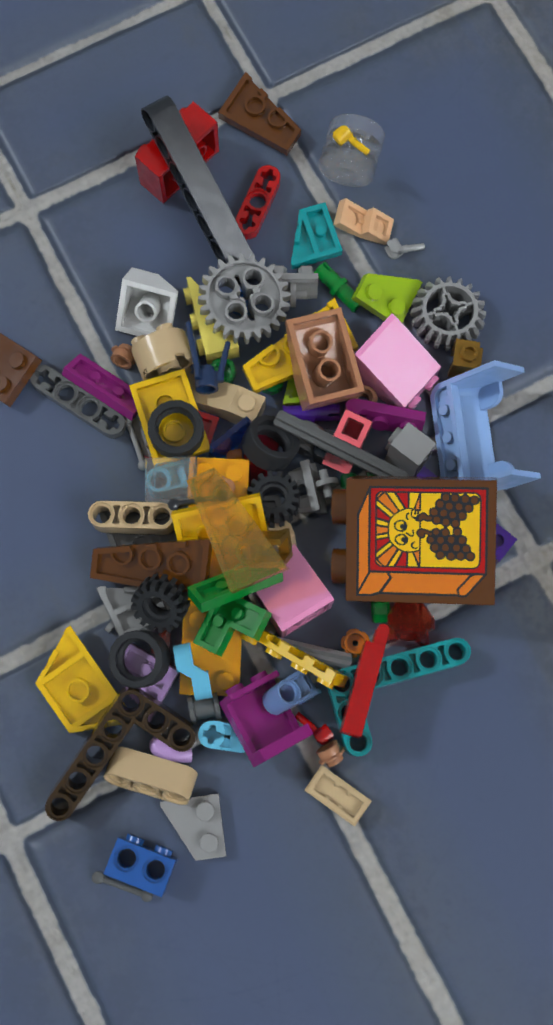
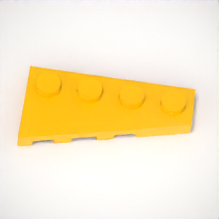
M266 630L263 631L259 641L243 633L240 638L256 646L257 642L267 647L265 652L279 660L282 657L292 661L290 666L301 673L307 674L308 671L318 676L317 682L330 689H333L334 685L344 688L349 679L348 676Z

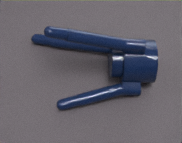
M187 321L185 325L194 367L195 390L200 394L215 393L218 391V383H224V371L230 342H225L218 371H215L212 365H201L191 322Z

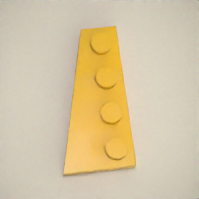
M333 298L324 308L314 313L339 308L336 299ZM345 320L353 351H358L359 346ZM287 333L281 340L274 345L271 344L243 365V371L253 392L259 393L294 378Z

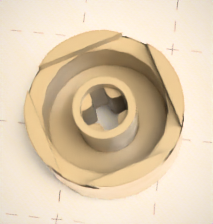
M172 323L161 324L156 328L155 332L148 335H140L131 340V352L143 381L180 369H185L186 375L192 371L190 366L193 362L185 331L181 328L173 327Z

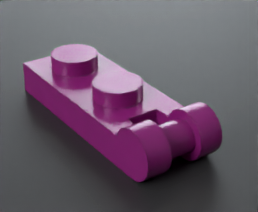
M356 398L349 399L345 406V410L347 409L372 421L371 428L378 431L394 432L397 427L403 429L409 422L422 432L426 418V412Z

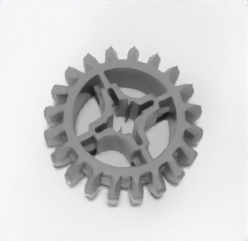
M449 276L444 283L438 277L435 280V285L429 281L426 283L425 289L421 288L418 290V297L413 299L412 305L414 308L410 311V316L414 317L411 323L412 327H419L416 332L417 336H426L424 339L425 344H428L430 341L435 342L434 349H438L440 344H442L447 352L450 350L451 345H454L456 338L472 341V338L477 339L480 334L479 330H482L485 325L483 319L486 317V311L482 310L485 306V301L478 300L480 291L471 292L472 283L466 287L463 286L462 278L458 279L457 283H453L451 276ZM438 298V307L434 308L432 312L427 313V305ZM465 315H469V324L459 330V320L463 319Z

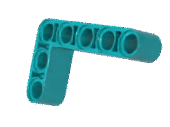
M452 638L383 657L374 690L458 667L470 658L471 647L462 638ZM450 645L458 646L461 649L462 657L460 660H454L450 657L448 653ZM422 653H428L433 657L434 665L432 668H425L421 665L420 655ZM393 661H401L405 665L406 672L403 676H397L392 672L391 664ZM357 665L337 670L349 677V688L347 691L339 692L334 687L333 689L327 687L339 731L343 720L341 710L347 705ZM367 719L362 733L366 745L362 751L357 752L351 748L350 738L352 736L340 733L343 747L349 755L361 757L368 754L371 750L373 743Z

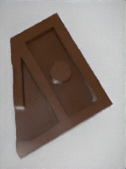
M0 333V401L11 407L42 360L2 333Z

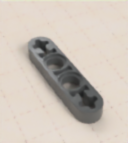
M40 365L31 376L30 381L39 393L106 437L116 439L125 433L126 422L123 415L62 376L53 368L47 365ZM48 374L49 380L55 384L54 389L46 382L40 384L38 377L40 375L45 377ZM64 388H71L75 392L71 400L63 401L59 398L60 391ZM87 403H94L98 406L97 412L92 416H86L82 413V408ZM103 413L105 418L112 422L118 419L119 428L112 427L108 430V424L101 419Z

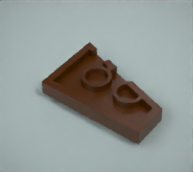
M247 72L244 73L218 112V118L286 156H288L301 136V129L280 107L275 106L268 98V94L262 88L259 89L255 85L252 77Z

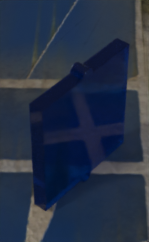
M246 416L213 442L209 448L208 458H223L229 450L237 447L250 425V419Z

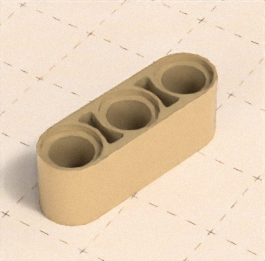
M97 501L91 505L88 511L90 522L97 531L102 533L164 535L174 530L171 517L173 510L169 509L168 504L162 502ZM100 512H110L111 515L108 521L105 523L96 522V517ZM131 512L140 514V519L134 524L125 522L126 516ZM160 513L170 515V520L164 525L155 523V518Z
M118 747L111 756L103 777L112 785L174 804L186 805L190 800L198 773L193 768L184 764L130 748Z

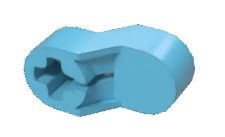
M191 644L173 645L177 673L181 672L191 678L195 701L213 698L208 670L204 671L194 665Z
M207 721L199 728L198 738L203 746L216 750L246 753L230 723Z

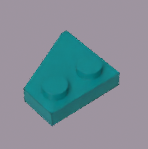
M326 202L300 209L291 257V269H297L301 266L341 256L343 250Z

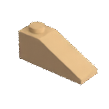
M189 373L187 376L197 408L245 429L248 428L256 417L262 416L266 408L265 396L227 382L218 383V391L215 393H197L195 390L194 374Z

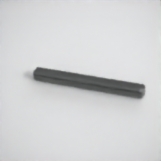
M280 410L274 419V426L375 476H408L406 471L283 410Z

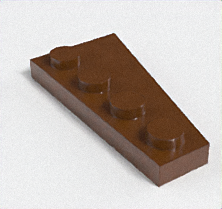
M214 538L97 547L93 549L90 578L139 587L148 576L152 577L153 574H159V578H161L163 574H167L169 581L173 577L178 579L175 584L179 586L182 583L185 586L182 592H187L188 586L209 579Z

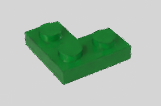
M242 598L208 611L193 643L222 657L235 630L259 641L272 613Z

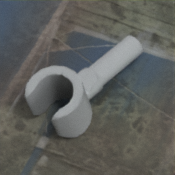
M393 238L387 241L388 246L384 248L391 259H397L404 253L424 250L425 245L420 243L401 246L399 240Z

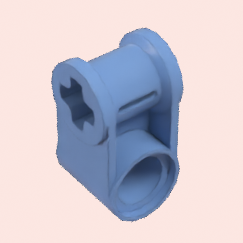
M296 671L264 693L262 700L265 709L269 713L279 715L297 705H302L322 692L320 688L316 689L308 672L303 674L300 671Z

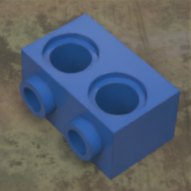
M127 833L126 838L118 837L103 874L162 897L178 859L172 856L173 851L157 844L155 849L143 845V838ZM123 849H131L135 853L136 861L133 866H125L121 862L120 854ZM158 860L164 864L165 873L162 877L156 878L149 873L148 867L151 861Z

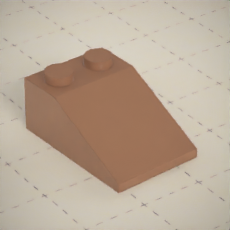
M341 307L285 321L294 382L302 411L357 398L365 391Z

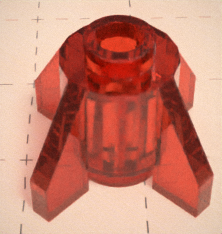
M394 603L393 608L388 614L387 625L389 627V634L386 644L400 639L402 641H415V643L422 647L429 645L428 632L435 630V619L424 603Z

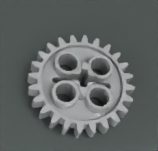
M240 253L239 260L235 261L230 254L228 255L227 264L218 259V269L210 266L208 272L210 276H202V283L204 285H199L198 292L201 294V296H198V304L203 305L200 308V315H208L205 318L206 325L214 323V334L220 330L223 331V340L228 338L229 335H233L235 344L238 342L239 337L244 338L245 344H249L250 337H254L259 343L262 333L270 338L271 328L278 331L280 328L279 321L285 322L287 315L284 312L289 311L290 304L287 301L290 300L291 296L289 292H284L288 288V282H280L283 277L282 272L273 273L275 264H271L268 267L265 266L266 258L263 257L259 262H255L254 254H251L249 260H245L243 253ZM234 277H239L244 298L240 297V286ZM253 278L256 279L259 282V284L250 285L249 283H247L246 280ZM227 286L230 287L233 291L230 293H223L222 291H220V288ZM248 299H249V302H248V310H249V312H250L252 318L254 319L253 321H251V320L249 319L248 314H247V307H246L245 300H248ZM265 304L269 309L261 311L256 308V305ZM231 312H239L242 315V317L239 319H233L228 314Z

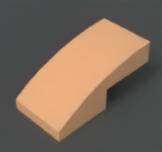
M345 198L339 201L333 226L359 238L386 245L390 239L394 219L374 207L366 210Z

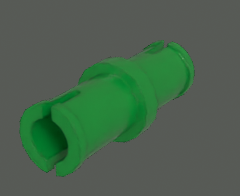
M326 261L318 266L314 273H318V279L330 290L329 294L339 298L354 313L361 305L351 299L355 291L348 285L349 281L345 277L341 278Z

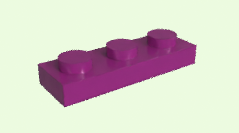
M81 353L63 368L62 376L131 421L138 415L129 385Z

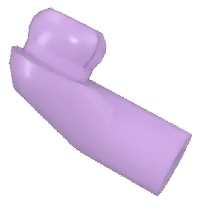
M156 737L151 738L149 748L154 756L177 763L192 762L191 748L185 752H179Z

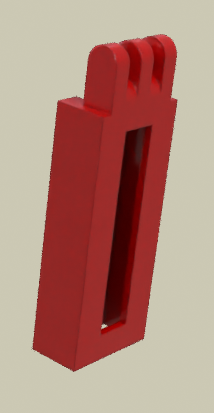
M380 624L374 632L372 642L366 640L362 646L339 731L341 734L355 738L362 737L389 634V627L386 624Z

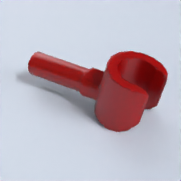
M300 712L295 715V718L301 724L305 725L308 723L314 738L319 744L325 745L334 738L332 731L326 724L317 729Z

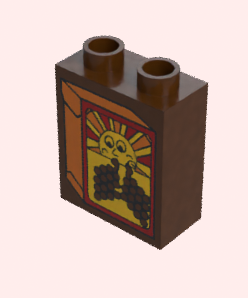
M352 476L346 479V489L333 490L331 502L333 525H346V549H333L331 579L332 584H346V601L495 605L497 477Z

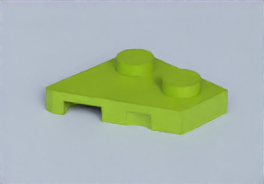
M367 273L363 275L351 299L383 321L392 313L403 323L413 299L416 297L423 282L417 279Z

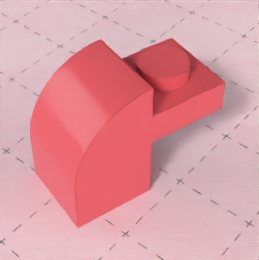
M346 409L333 436L362 449L373 422ZM328 452L322 464L343 474L350 473L353 464Z

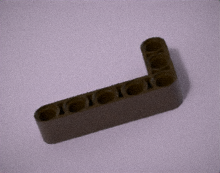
M124 687L115 697L50 791L45 804L47 816L55 821H63L73 813L134 723L179 752H185L194 745L196 735L193 725L141 688ZM128 694H133L139 698L140 702L136 707L128 708L123 704V698ZM159 711L165 716V719L161 724L153 725L147 719L149 714ZM110 720H116L121 723L122 729L117 733H110L106 730L105 724ZM184 728L190 732L189 738L185 741L175 740L173 734L177 729ZM92 746H99L103 749L104 755L94 759L88 755L87 750ZM73 772H82L87 780L84 783L76 784L71 781L70 775ZM62 797L67 800L69 806L65 809H57L53 806L52 801L55 798Z

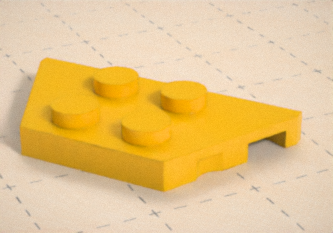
M68 626L35 684L67 731L75 733L94 729L118 693L71 626ZM110 720L105 724V728L121 725V723L116 720Z

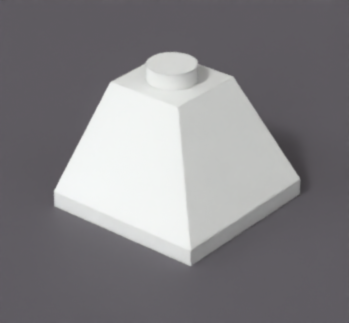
M132 267L122 278L115 330L140 336L155 332L156 328L161 324L172 323L173 325L178 290L159 274Z

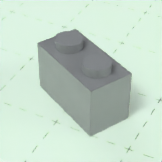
M408 422L403 429L397 427L388 439L389 443L385 447L388 451L385 461L406 471L408 476H416L429 459L437 443Z

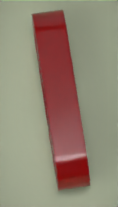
M265 165L258 169L235 220L246 240L253 239L258 235L280 187V172L274 166ZM268 176H272L273 181L270 180L266 186V190H264V179H267ZM255 197H261L266 203L261 208H255L250 204V201ZM250 214L253 216L252 227H248L245 230L243 229V224L248 222Z

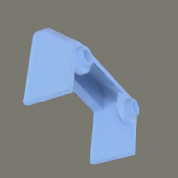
M494 360L435 385L430 395L441 477H497V490H506L541 479L540 473L517 470L507 461L495 462L488 409L496 407L503 398L502 381L525 373L524 367Z

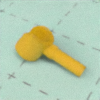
M342 125L333 132V138L339 146L348 141L366 156L369 154L370 149L359 142L347 126Z

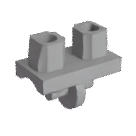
M275 266L274 274L283 273L280 282H288V288L284 292L291 294L290 308H296V299H317L318 273H314L312 266H301L298 268V273H287L286 267Z
M308 459L300 461L301 467L288 472V475L291 476V482L296 481L297 488L306 486L307 494L300 496L298 512L301 514L314 512L318 515L328 513L325 499L332 498V488L339 484L338 478L329 477L327 469L319 470L318 474L316 464L310 463Z

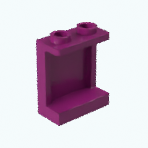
M266 670L250 678L252 683L245 687L242 683L236 684L225 691L228 696L219 702L253 767L262 764L313 735L308 723L302 727L299 726L291 709L279 715H273L265 709L262 697L268 689L276 685L275 679L280 676L277 670L270 674H267Z

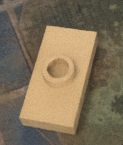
M323 765L319 767L304 791L354 827L372 802Z

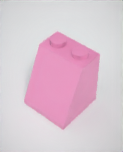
M392 313L355 353L363 385L373 388L377 396L387 405L414 410L422 400L419 397L425 389L431 391L440 380L437 375L441 366Z
M295 544L292 546V558L284 568H280L283 572V581L254 592L261 607L272 613L269 620L281 638H284L331 609L334 602L330 592Z

